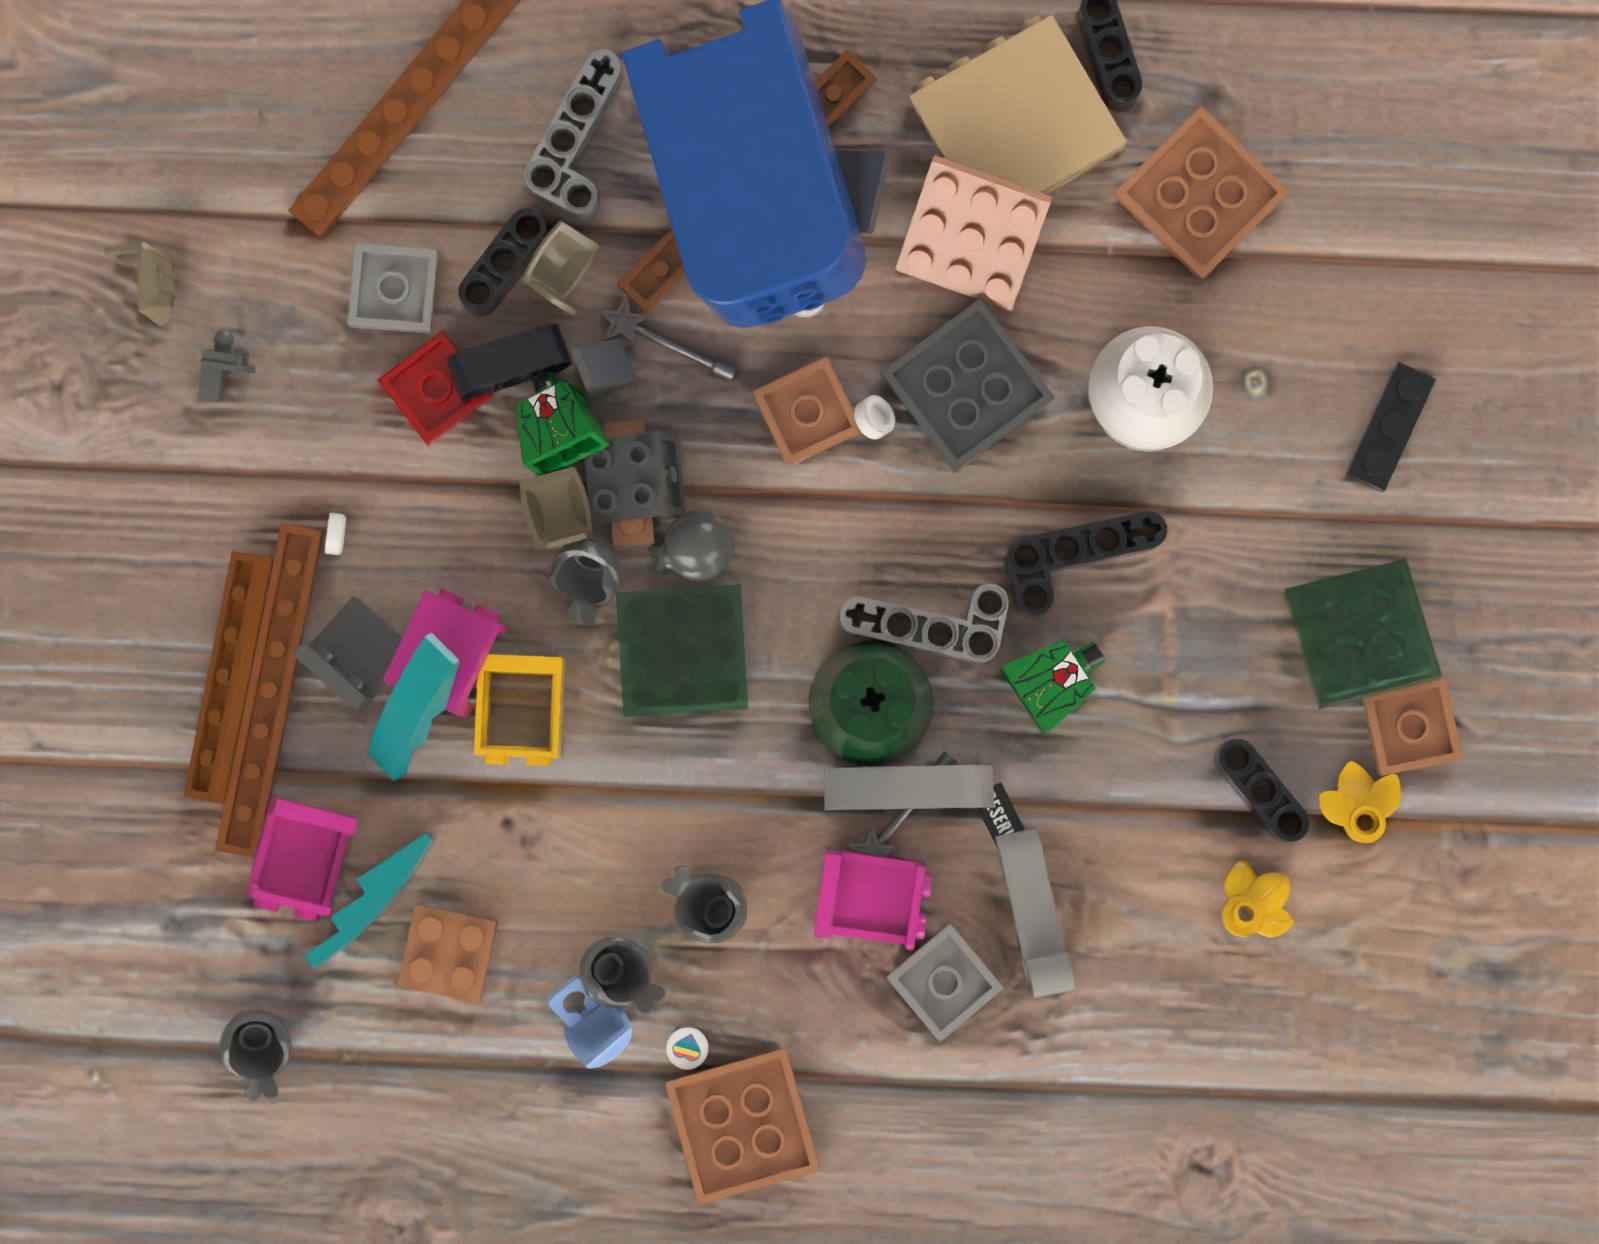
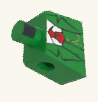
M551 371L538 373L532 378L535 395L519 402L516 407L521 458L525 467L540 476L561 470L610 446L609 440L586 396L568 381L558 383L555 373Z
M1061 640L1006 664L1000 671L1042 735H1045L1096 689L1087 674L1104 664L1106 660L1093 641L1072 653L1067 643Z

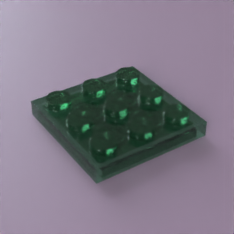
M1406 559L1285 589L1284 595L1319 710L1440 680L1442 677Z
M741 584L616 592L624 718L749 710Z

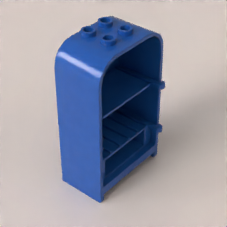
M767 0L739 10L745 30L675 55L669 52L660 39L621 53L687 279L694 292L715 315L727 324L741 328L774 323L786 316L803 310H812L840 298L852 291L860 281L866 265L865 246L798 27L781 0Z

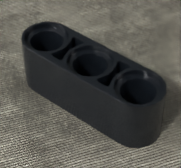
M1082 0L1077 14L1078 24L1105 105L1113 111H1127L1137 102L1143 85L1117 0ZM1092 4L1102 5L1106 9L1108 16L1100 20L1094 19L1089 16L1087 7ZM1103 43H1113L1120 50V55L1116 58H1106L1101 54L1099 46ZM1117 81L1126 82L1131 86L1133 94L1129 97H1119L1114 94L1111 85Z
M523 208L514 213L464 277L459 286L458 295L463 306L470 314L479 317L490 315L523 275L534 255L535 249L543 238L549 234L544 216L539 211L533 208ZM528 221L538 223L540 231L534 238L524 239L518 235L519 228L523 223ZM504 253L513 255L515 263L510 270L499 272L493 268L494 261L499 255ZM485 286L490 290L488 299L479 305L470 303L468 300L470 291L474 287Z
M557 323L543 325L459 351L446 359L460 400L474 399L529 382L538 373L545 371L557 373L573 364Z
M1231 739L1221 743L1214 754V764L1217 770L1266 831L1275 840L1281 842H1295L1302 839L1307 834L1310 826L1306 811L1256 749L1243 739ZM1231 746L1239 747L1245 754L1244 765L1238 770L1231 769L1225 762V753ZM1258 779L1266 780L1271 787L1270 798L1263 803L1254 799L1251 793L1252 785ZM1286 811L1294 814L1298 823L1295 832L1289 836L1283 834L1278 828V819Z

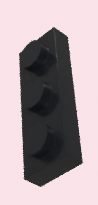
M1398 362L1395 364L1345 476L1377 491L1384 492L1436 381L1435 378L1403 363Z

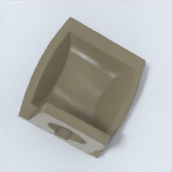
M560 220L535 249L521 281L529 285L552 304L575 316L578 311L564 300L576 288L588 271L600 245Z
M139 241V244L105 247L104 254L115 263L121 265L137 263L138 311L159 326H164L171 318L174 299H177V278L173 273L174 262L144 241Z
M575 466L519 481L524 515L539 550L551 549L593 536L588 497Z

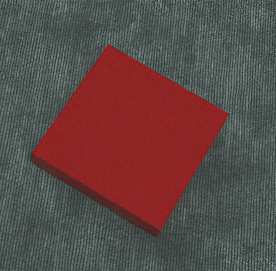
M443 330L377 379L428 447L494 397L490 393L470 400L459 399L446 363V359L459 352V350Z

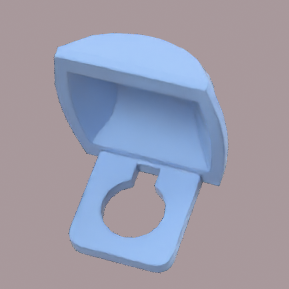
M578 975L571 977L548 997L547 1003L550 1008L568 1025L564 1029V1034L570 1050L588 1069L600 1067L616 1058L631 1040L633 1030L625 1011L621 1007H606L595 1003L586 995ZM575 991L582 992L584 994L583 1004L586 1009L579 1013L576 1009L566 1010L563 1008L564 998L569 993Z

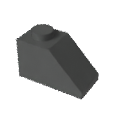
M620 338L571 349L591 400L637 382L634 371L641 369L633 347L624 348Z

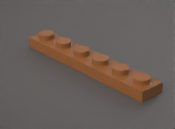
M236 551L231 553L183 795L185 797L221 804L225 802L273 559L271 557Z

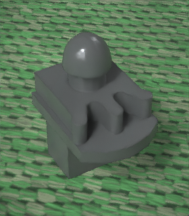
M221 329L215 334L213 340L215 342L214 349H203L198 399L216 402L223 401L227 370L255 373V366L248 364L249 354L231 352V346L234 345V337L227 329Z

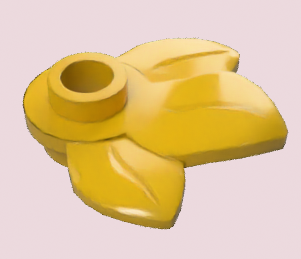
M1353 761L1347 762L1342 768L1337 780V791L1332 790L1319 793V805L1325 818L1333 824L1343 826L1347 835L1358 843H1371L1378 840L1385 831L1386 818L1398 809L1401 801V786L1397 774H1389L1373 782L1372 777L1366 770ZM1363 814L1367 815L1371 820V826L1366 831L1361 830L1357 825L1358 817Z
M1246 859L1240 860L1229 870L1223 883L1227 901L1222 908L1221 917L1225 928L1230 933L1239 937H1247L1256 932L1271 938L1282 935L1293 925L1294 920L1286 910L1282 909L1290 894V880L1286 874L1271 872L1257 877ZM1239 908H1244L1248 911V922H1244L1239 918Z

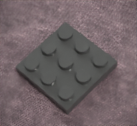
M981 299L974 302L880 373L954 473L1055 398Z

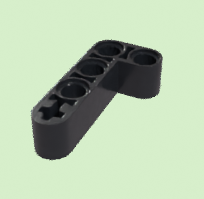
M1144 511L1016 540L1006 553L1005 564L1017 611L1027 618H1038L1043 616L1052 607L1054 592L1049 573L1141 554L1156 549L1167 536V524L1164 518L1153 511ZM1143 522H1146L1148 528L1155 527L1157 533L1151 537V542H1147L1145 536H1137L1128 541L1131 547H1126V533L1139 530L1143 526ZM1122 525H1127L1126 532ZM1108 530L1115 535L1117 545L1114 550L1104 551L1097 546L1095 536L1098 531ZM1060 539L1071 540L1076 546L1075 558L1071 560L1059 558L1055 552L1056 541ZM1021 547L1031 549L1036 556L1035 566L1029 569L1019 567L1014 561L1016 549ZM1037 588L1043 592L1045 603L1042 608L1033 610L1024 604L1023 593L1026 589Z

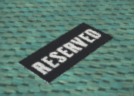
M1002 783L994 785V808L977 809L996 845L995 836L1025 829Z

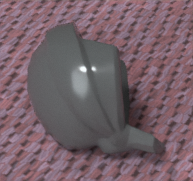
M690 511L682 514L671 524L663 544H654L649 547L648 551L650 557L657 559L653 566L655 573L664 575L668 569H672L678 575L690 580L706 581L714 579L727 567L733 556L734 540L730 528L721 518L709 512Z
M583 539L565 544L558 551L552 562L549 580L556 590L573 601L565 612V616L573 621L582 618L585 624L594 626L596 605L605 604L613 599L621 584L622 574L620 563L609 547L593 539Z
M678 865L674 869L675 879L667 878L662 883V890L678 897L675 905V918L682 931L692 939L703 943H721L735 936L745 924L747 900L741 886L730 877L717 873L690 875L686 866Z
M607 937L595 942L582 956L579 966L580 981L586 995L595 1003L616 1008L637 1005L641 1013L650 1014L653 1011L652 1001H660L665 996V989L649 983L652 975L651 960L643 947L634 941L622 937Z
M260 1009L240 1012L228 1022L222 1032L219 1041L222 1062L231 1073L249 1083L245 1092V1096L249 1100L256 1101L262 1093L267 1098L278 1096V1088L273 1077L283 1071L289 1063L292 1050L291 1035L284 1022L271 1012Z

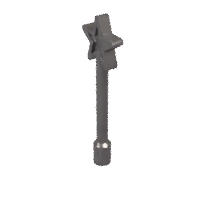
M626 297L623 298L618 311L602 309L600 312L611 324L605 335L606 340H612L622 334L628 341L635 344V334L710 368L713 374L730 382L733 381L737 373L738 367L720 358L715 360L640 325L647 321V317L644 314L631 313L629 300Z
M944 751L933 766L955 765L957 761ZM900 809L878 837L875 829L872 828L865 843L849 842L848 847L853 851L887 855L895 850L894 845L886 844L887 841L914 809Z

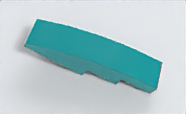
M432 633L424 637L401 674L375 727L367 751V755L394 782L407 774L413 750L426 742L432 719L446 709L460 662Z
M432 833L423 834L356 879L365 894L330 917L339 932L304 955L313 969L321 967L354 942L386 911L414 876L436 840Z

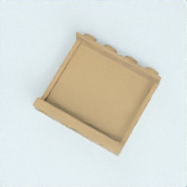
M1053 15L1043 20L1039 16L1029 19L1018 28L1020 33L1008 40L1004 36L998 37L982 48L984 53L971 61L968 56L963 57L947 68L949 73L937 80H934L933 77H928L911 88L913 94L909 95L907 105L910 110L914 109L942 158L1048 194L1124 150L1127 143L1125 137Z

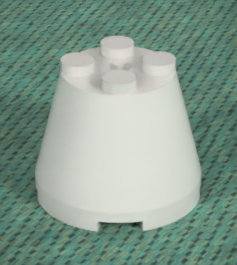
M1139 327L1115 337L1099 353L1092 366L1088 380V400L1097 421L1104 429L1103 431L1119 444L1139 451H1161L1189 438L1205 420L1213 397L1212 374L1202 352L1185 336L1163 327ZM1159 367L1161 368L1159 373L1161 387L1155 388L1153 387V379L1148 377V375L1154 373Z

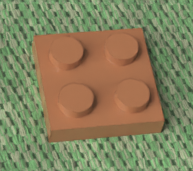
M827 356L752 391L787 468L862 433L855 422L854 411Z
M1446 678L1361 695L1378 776L1463 759Z
M415 904L397 987L480 1004L498 921Z

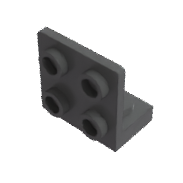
M835 149L860 233L872 234L875 229L890 154L885 151Z
M655 431L608 439L610 446L584 458L591 524L602 525L649 517L674 519L686 513L678 435Z
M352 597L310 645L303 642L292 655L351 708L362 712L387 684L382 680L402 637L359 598Z

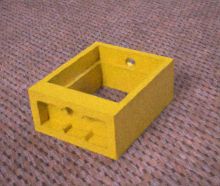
M487 655L477 677L474 755L484 756V764L509 765V757L526 758V766L550 767L551 759H561L565 659L563 657ZM492 673L552 676L549 747L489 745Z

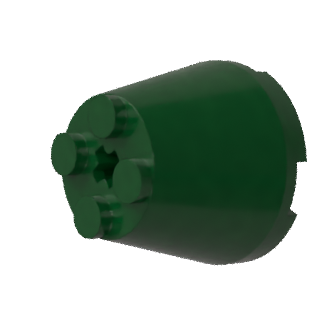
M879 641L853 643L836 651L817 671L809 693V715L818 738L833 754L856 765L881 766L903 758L923 739L933 714L932 688L923 668L910 654L901 648ZM872 688L875 694L885 696V701L879 703V711L872 712L869 706L862 707L860 700L866 697V689Z

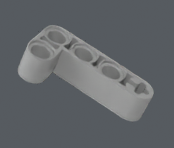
M597 49L586 58L524 171L525 183L534 198L578 221L592 218L598 212L600 200L594 183L575 172L574 169L623 81L621 62L615 53L607 49ZM609 65L612 75L604 74L598 83L599 94L594 89L598 81L596 68L603 70ZM587 99L595 104L594 110L587 116H579L573 112L574 105L580 100ZM561 135L573 137L575 139L574 146L567 152L555 150L553 144L557 137ZM547 170L555 174L554 182L546 188H540L533 184L534 177L541 171ZM577 190H585L591 194L590 202L584 207L577 208L569 203L570 196Z
M984 584L972 594L966 619L963 620L870 598L853 597L842 605L839 622L847 634L855 637L884 642L974 664H983L991 660L997 654L1000 647L1009 598L1002 587L996 584ZM992 593L999 598L1000 609L997 613L987 615L979 609L978 598L981 594ZM856 606L864 607V615L876 618V609L885 611L880 621V633L872 632L875 625L872 622L862 621L860 628L853 627L852 619L846 617V613L854 612ZM894 615L905 616L910 623L909 633L903 637L891 635L887 629L888 619ZM942 624L949 629L951 639L947 645L936 646L929 641L928 629L932 625ZM975 633L987 635L991 641L990 652L986 655L974 654L968 645L971 635Z
M936 765L824 768L825 810L994 808L993 766Z
M1037 828L995 836L1030 996L1038 998L1075 990L1073 971L1068 953L1064 949Z

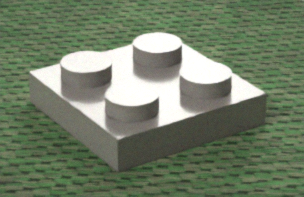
M355 243L348 326L432 334L439 251L436 249Z
M950 923L886 976L888 981L939 1042L1004 989Z

